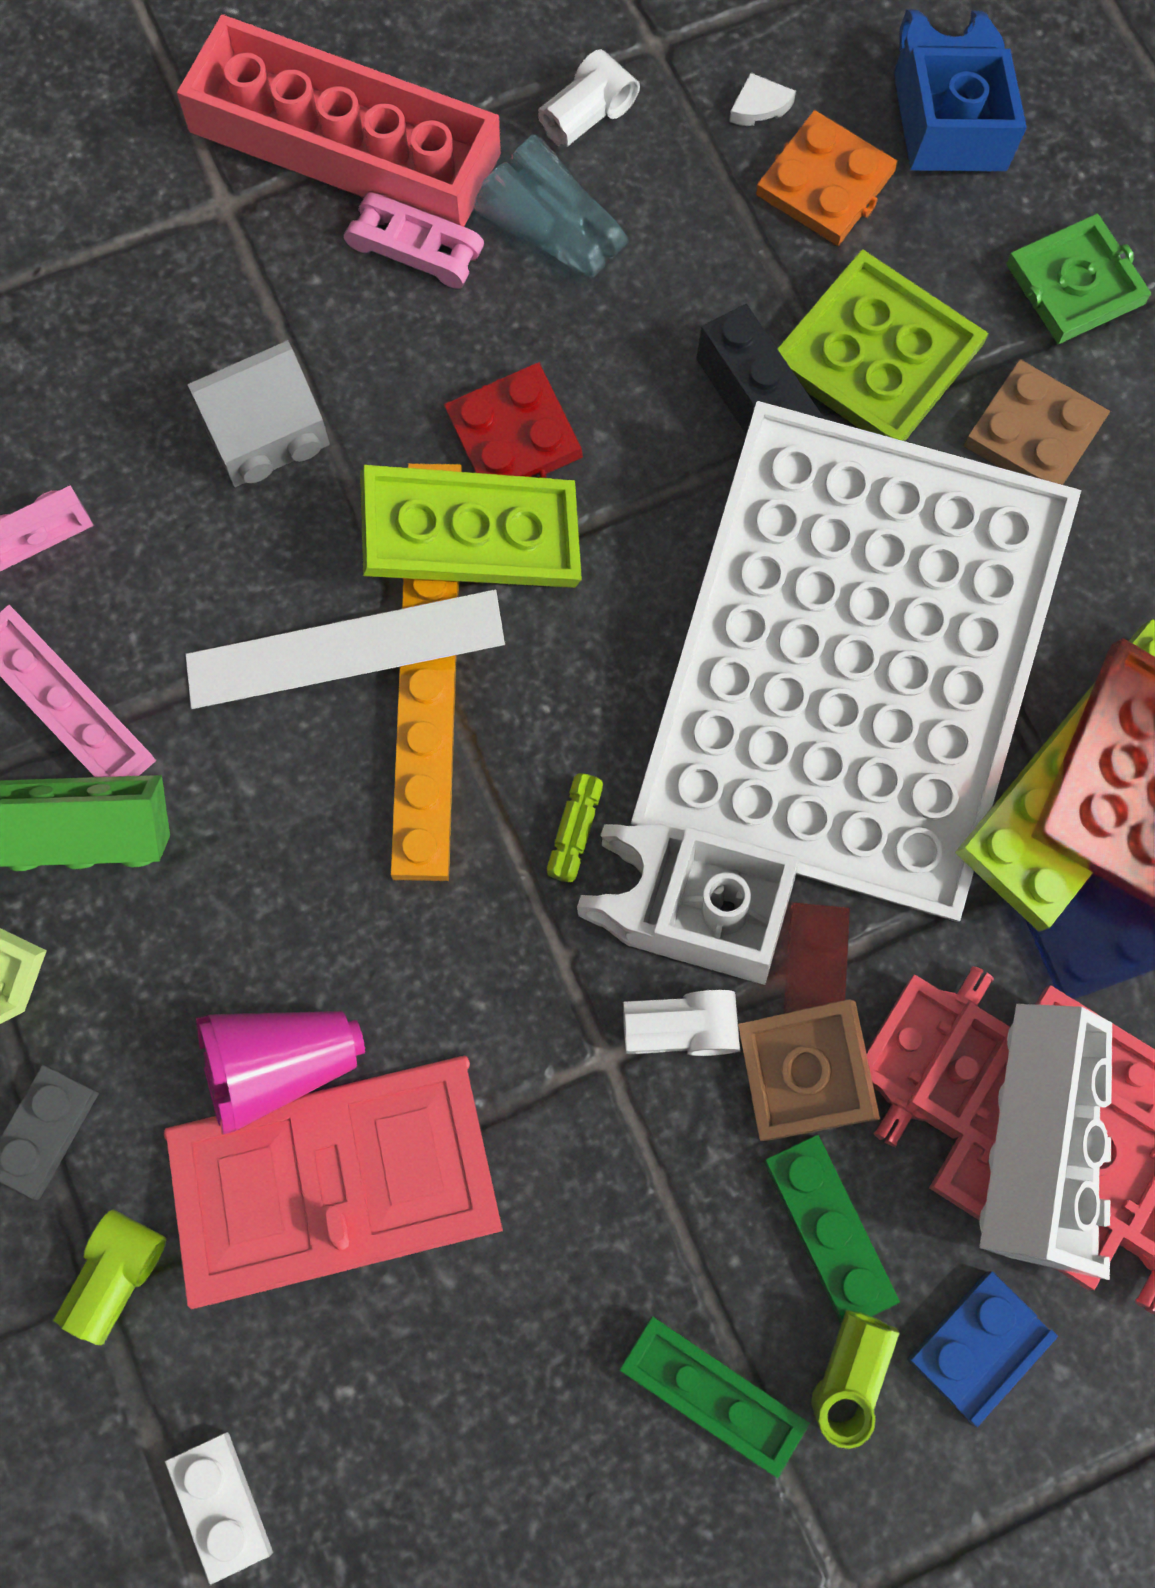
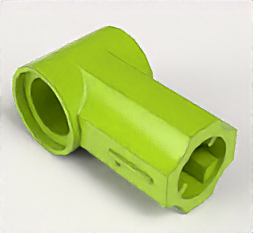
M114 1209L110 1210L93 1231L84 1251V1258L87 1261L53 1321L61 1326L63 1330L79 1339L96 1345H103L135 1286H141L157 1265L166 1245V1237Z
M848 1310L845 1312L824 1378L817 1384L812 1393L811 1405L820 1430L826 1439L837 1447L851 1449L865 1443L874 1431L876 1419L874 1408L899 1331L877 1318ZM851 1399L858 1403L857 1411L848 1421L839 1423L828 1419L829 1409L838 1400Z

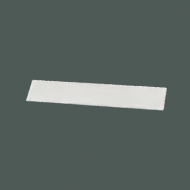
M496 590L188 653L186 654L191 709L505 645Z

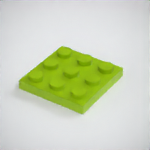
M862 249L779 346L778 351L807 393L862 430L906 441L984 345L989 333Z

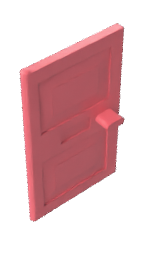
M463 1055L307 1093L241 1129L224 1135L221 1132V1125H218L216 1116L165 1128L164 1138L168 1144L188 1307L192 1310L503 1231L467 1070L470 1066L468 1057Z

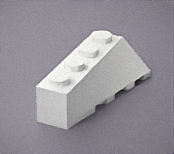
M1016 1004L1014 1022L1007 1035L1009 1055L1005 1081L998 1095L1000 1114L996 1141L989 1154L991 1174L986 1204L980 1214V1230L982 1234L979 1248L1012 1259L1109 1280L1110 1257L1098 1255L1099 1226H1110V1200L1099 1198V1167L1103 1162H1111V1137H1108L1105 1125L1100 1120V1107H1107L1111 1104L1112 1022L1084 1007Z

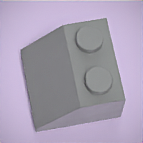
M288 340L187 384L209 438L234 487L246 482H259L267 478L273 470L293 461L308 460L314 457L322 448L330 445L322 416Z

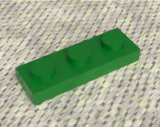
M819 1135L764 1160L763 1163L840 1323L842 1324L846 1310L874 1316L900 1303Z
M653 1316L649 1319L619 1368L621 1372L777 1479L810 1424Z

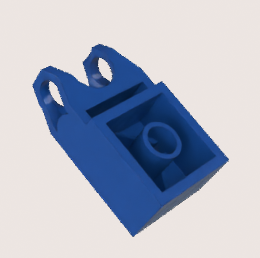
M906 9L900 26V55L894 70V78L910 170L1007 171L1027 126L1011 50L1005 49L1003 37L989 19L988 14L983 11H971L970 22L964 29V36L952 37L936 31L930 25L927 17L920 11Z

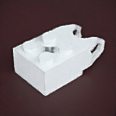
M604 824L601 833L602 847L618 854L624 861L634 865L642 874V877L633 889L619 895H581L577 905L578 916L604 927L628 946L765 985L795 881L799 857L687 827L685 831L663 824L636 826ZM724 901H730L735 904L733 911H722L719 909Z

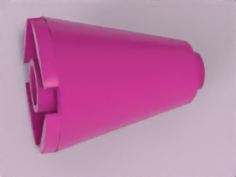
M343 1011L207 1014L195 1018L199 1048L206 1049V1052L203 1053L205 1061L204 1071L210 1097L223 1135L235 1132L357 1067L356 1056L365 1053L364 1040L358 1021H347Z

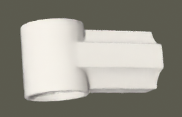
M602 49L596 50L584 59L579 66L574 81L538 109L539 121L546 130L547 136L558 146L562 144L569 146L604 116L607 115L609 118L615 119L623 115L634 103L639 93V82Z
M706 990L685 994L684 999L623 1002L626 1054L688 1051V1054L693 1056H713L740 1051L736 994L734 991Z

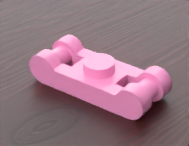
M368 192L359 206L361 213L359 219L350 222L344 233L345 241L353 249L363 253L373 251L437 276L442 283L455 289L463 287L469 275L467 266L470 260L477 259L484 246L480 235L468 228L374 192ZM388 223L386 230L377 228L378 225ZM441 244L452 248L450 256L438 251Z

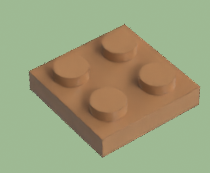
M1020 359L969 434L964 447L1000 468L1063 485L1110 411Z
M849 999L738 1024L760 1141L776 1140L880 1119L855 1001Z

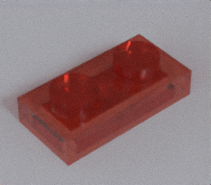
M793 903L791 905L784 1014L845 1001L850 908Z

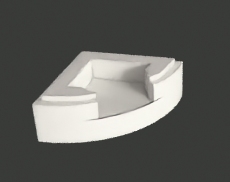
M751 73L731 110L729 122L751 126L755 124V121L769 119L774 116L779 118L791 108L796 91Z

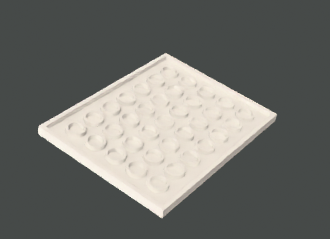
M757 401L631 826L663 824L685 831L687 827L796 856L799 857L797 875L952 921H960L974 870L955 851L993 806L1081 490Z

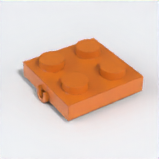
M814 110L789 143H785L782 153L776 155L775 162L757 184L756 195L839 246L860 217L864 216L867 218L871 214L878 200L876 196L895 172L897 160Z

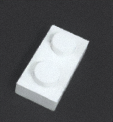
M228 1432L165 1461L210 1585L269 1557L273 1553Z

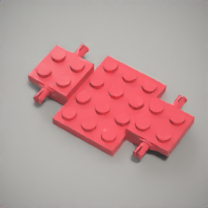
M971 967L970 973L957 994L939 990L914 974L907 982L866 1051L873 1088L879 1091L891 1105L873 1134L880 1140L884 1139L895 1122L884 1143L896 1147L897 1142L912 1118L929 1123L952 1139L958 1137L929 1188L980 1221V1214L986 1204L991 1174L989 1154L996 1141L1000 1114L998 1095L1005 1081L1009 1055L1007 1035L1010 1026L978 1007L986 990L994 980L988 972L980 978L984 971L983 969ZM980 978L978 984L976 985L975 989L973 990L975 984L977 983L978 979ZM1051 985L1044 988L1035 1005L1084 1007L1093 1012ZM1112 1023L1111 1104L1107 1107H1100V1120L1105 1125L1108 1137H1111V1162H1103L1099 1167V1198L1110 1200V1226H1099L1098 1255L1110 1257L1111 1261L1120 1245L1141 1259L1144 1265L1151 1271V1274L1134 1302L1140 1307H1145L1144 1310L1155 1315V1049ZM1054 1268L1087 1290H1095L1101 1279Z

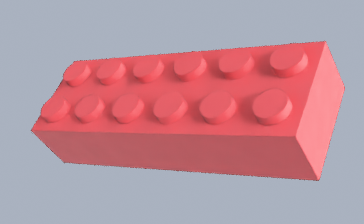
M223 14L218 19L177 91L189 132L362 197H365L368 192L378 193L463 227L501 155L499 115Z

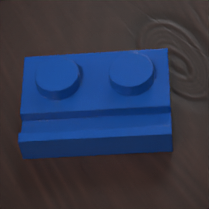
M986 1271L907 1360L951 1405H954L972 1426L978 1427L1058 1336L1048 1329L1037 1318V1315L993 1271Z

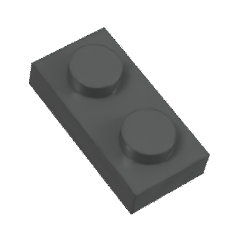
M42 1065L0 1138V1182L31 1199L40 1200L99 1092L50 1067Z

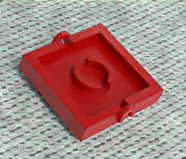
M540 362L502 379H497L489 385H484L480 389L444 404L475 473L523 477L539 474L538 478H547V473L583 458L582 448Z

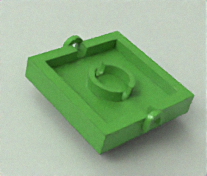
M1095 214L1011 252L1006 263L1010 272L1024 291L1025 296L1029 299L1057 344L1063 343L1145 305L1151 295V291L1132 265L1134 258L1131 248L1127 244L1121 246L1118 244L1099 214ZM1124 252L1126 258L1121 259L1120 254Z

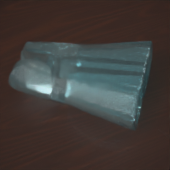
M535 134L531 135L515 150L511 157V165L508 162L501 163L484 179L474 203L477 214L535 244L570 268L591 279L605 266L604 256L613 259L629 243L628 237L618 223L580 186L552 149L541 137Z

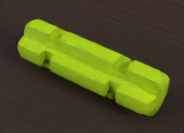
M578 773L574 776L569 792V797L572 800L566 802L554 842L557 850H552L547 865L548 876L556 880L573 882L577 877L581 858L578 855L584 853L596 809L593 805H598L603 789L601 779L584 773Z

